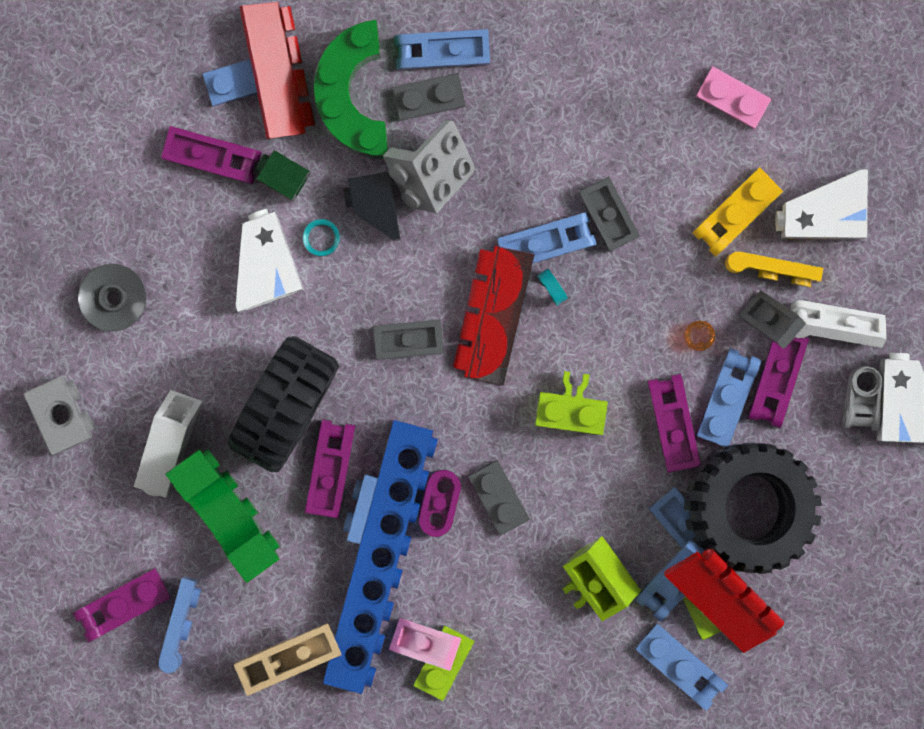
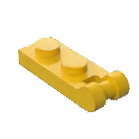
M759 167L692 234L698 240L702 238L710 246L709 251L716 257L783 190ZM717 222L727 231L721 238L711 229Z
M734 252L725 260V267L731 273H738L744 269L759 271L758 278L778 281V276L780 275L792 278L791 284L809 288H811L812 282H821L824 269L745 252Z

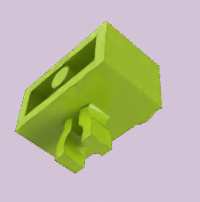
M569 371L563 372V385L565 387L563 395L539 392L535 426L603 435L608 401L583 397V391L588 386L590 374H582V383L577 386L574 397L571 394L572 385L569 382L571 372Z
M603 536L579 549L562 566L572 579L562 588L564 593L567 594L571 590H580L582 593L581 598L573 604L574 607L579 609L588 602L602 622L628 607L641 592V589Z

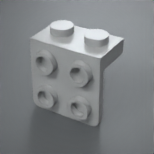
M450 120L443 121L416 152L390 147L383 155L389 168V174L394 179L402 195L401 198L407 207L432 213H438L475 170L455 123Z

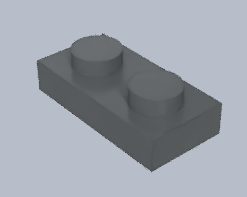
M459 73L393 87L400 121L466 107Z
M609 176L579 191V195L609 252L640 237Z
M761 290L739 314L748 325L783 349L806 325L799 315Z
M441 319L373 326L376 360L444 353Z
M498 460L468 476L500 536L530 520Z

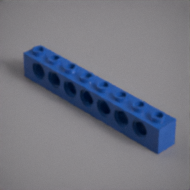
M398 420L393 421L335 636L342 655L329 660L323 684L359 694L363 693L365 686H372L376 667H372L370 664L373 653L379 655L381 653L385 635L379 633L382 620L387 622L390 620L394 602L388 601L391 588L398 589L403 569L397 568L400 555L407 556L412 538L405 534L408 523H416L420 504L414 502L418 489L425 490L429 471L423 470L426 456L433 458L438 438L432 437L433 430ZM412 449L417 453L418 462L416 466L405 468L399 463L398 457L402 450ZM395 482H403L409 488V496L403 501H397L390 495V487ZM391 514L398 517L400 529L395 533L385 532L381 527V520L384 516ZM380 547L388 549L392 556L391 562L385 566L377 565L372 559V553L375 549ZM371 580L379 582L383 588L382 595L375 599L367 597L363 590L364 584ZM362 613L370 615L374 621L373 628L368 631L359 630L355 625V617ZM353 646L360 647L365 653V659L359 664L349 662L346 657V650Z

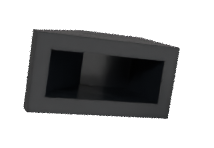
M389 172L348 179L349 187L343 188L346 207H353L355 215L394 242L401 241Z

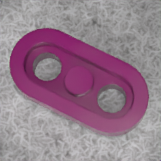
M436 471L430 476L419 516V524L421 529L432 537L445 535L453 524L461 483L458 476L452 471ZM441 480H447L451 485L447 493H441L437 488ZM433 513H439L443 518L442 523L438 526L430 523L429 518Z

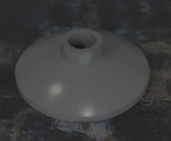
M120 264L101 265L89 272L82 281L78 294L79 307L86 320L96 328L104 331H121L136 323L143 314L146 306L145 286L140 277L126 266ZM111 292H117L120 295V301L115 305L110 304L108 301V295Z

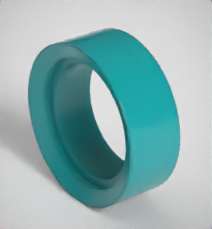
M317 219L306 226L303 232V243L311 254L319 257L328 256L338 248L340 233L332 222L325 219ZM319 225L331 228L335 237L333 245L325 251L315 250L309 243L311 230Z
M548 268L537 275L538 280L548 290L556 306L568 299L565 291Z

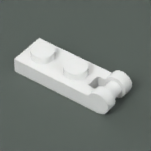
M803 300L795 301L790 306V310L799 315L806 323L795 336L797 338L813 335L883 348L886 341L885 315Z

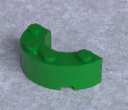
M370 20L356 24L343 31L326 48L316 69L314 95L323 123L339 143L359 155L384 159L383 155L388 151L385 121L371 120L360 114L352 104L350 97L351 82L357 71L366 63L381 59L377 20Z
M199 449L166 472L165 475L185 502H188L199 514L219 542L226 557L247 584L280 560L276 550L281 546L269 530L264 533L254 518L258 511L249 498L246 497L241 500L235 489L239 485L229 471L226 470L221 473L217 468L220 466V463L209 449L204 452Z

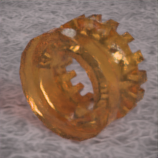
M699 320L687 326L684 332V339L689 348L702 351L713 345L716 334L711 324ZM703 327L706 328L709 333L707 343L698 342L694 344L690 337L692 329L700 330Z

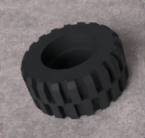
M297 336L287 337L269 362L241 411L228 438L227 443L230 449L269 472H279L302 437L339 368L337 360Z
M743 443L726 446L723 451H715L708 456L709 461L706 464H700L694 472L698 476L695 481H689L686 489L691 492L690 500H684V510L689 511L690 519L685 520L687 529L695 534L692 540L704 551L713 549L727 563V567H731L734 571L766 574L772 573L773 569L782 570L790 566L791 559L798 560L805 554V550L802 547L805 544L813 543L816 537L815 534L811 533L813 525L820 526L821 516L815 515L816 506H822L821 495H814L813 488L818 486L814 476L806 475L805 472L808 467L802 460L793 459V453L786 449H778L776 445ZM746 476H759L766 479L774 488L778 498L779 510L776 522L772 529L758 540H746L737 536L731 529L726 517V501L729 492L741 478Z

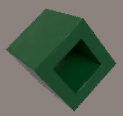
M275 150L271 156L265 154L256 168V172L260 173L257 177L259 182L292 202L295 201L311 174L309 170Z

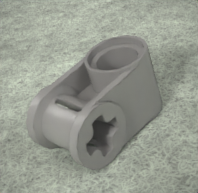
M857 366L849 373L846 399L843 406V429H849L850 426L870 427L872 431L879 430L882 376L875 368ZM868 372L872 376L873 382L869 389L862 391L857 386V378L861 373ZM855 414H868V416H855Z

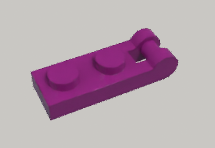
M170 126L161 159L253 185L255 174L252 173L255 163L260 161L262 152ZM233 155L243 158L240 170L230 167Z
M795 337L785 349L771 341L747 419L756 422L761 419L770 422L772 427L781 428L809 338ZM766 397L778 400L775 409L764 407Z
M681 373L670 375L671 379L658 381V378L647 380L667 473L690 469L700 465ZM674 392L676 402L663 404L662 394Z
M322 419L305 513L339 518L356 425L348 423L345 426L332 424L333 421ZM329 439H341V449L329 448Z
M154 568L72 614L76 622H81L86 631L83 635L89 643L172 598L158 570ZM98 610L102 612L106 622L99 626L92 616Z

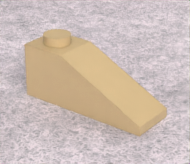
M327 623L237 660L234 667L246 695L249 696L342 654Z

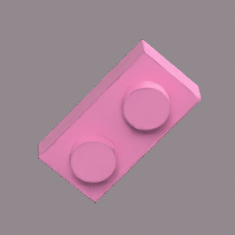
M713 66L696 95V98L752 129L756 128L771 101V98Z
M399 618L389 650L450 671L461 638Z

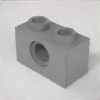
M60 376L23 393L51 455L60 454L93 438L90 431L94 430L95 426L87 411L81 412L76 400L80 399L81 396L73 380L67 382L66 377ZM59 405L66 406L70 412L69 420L64 424L58 423L54 418V411Z

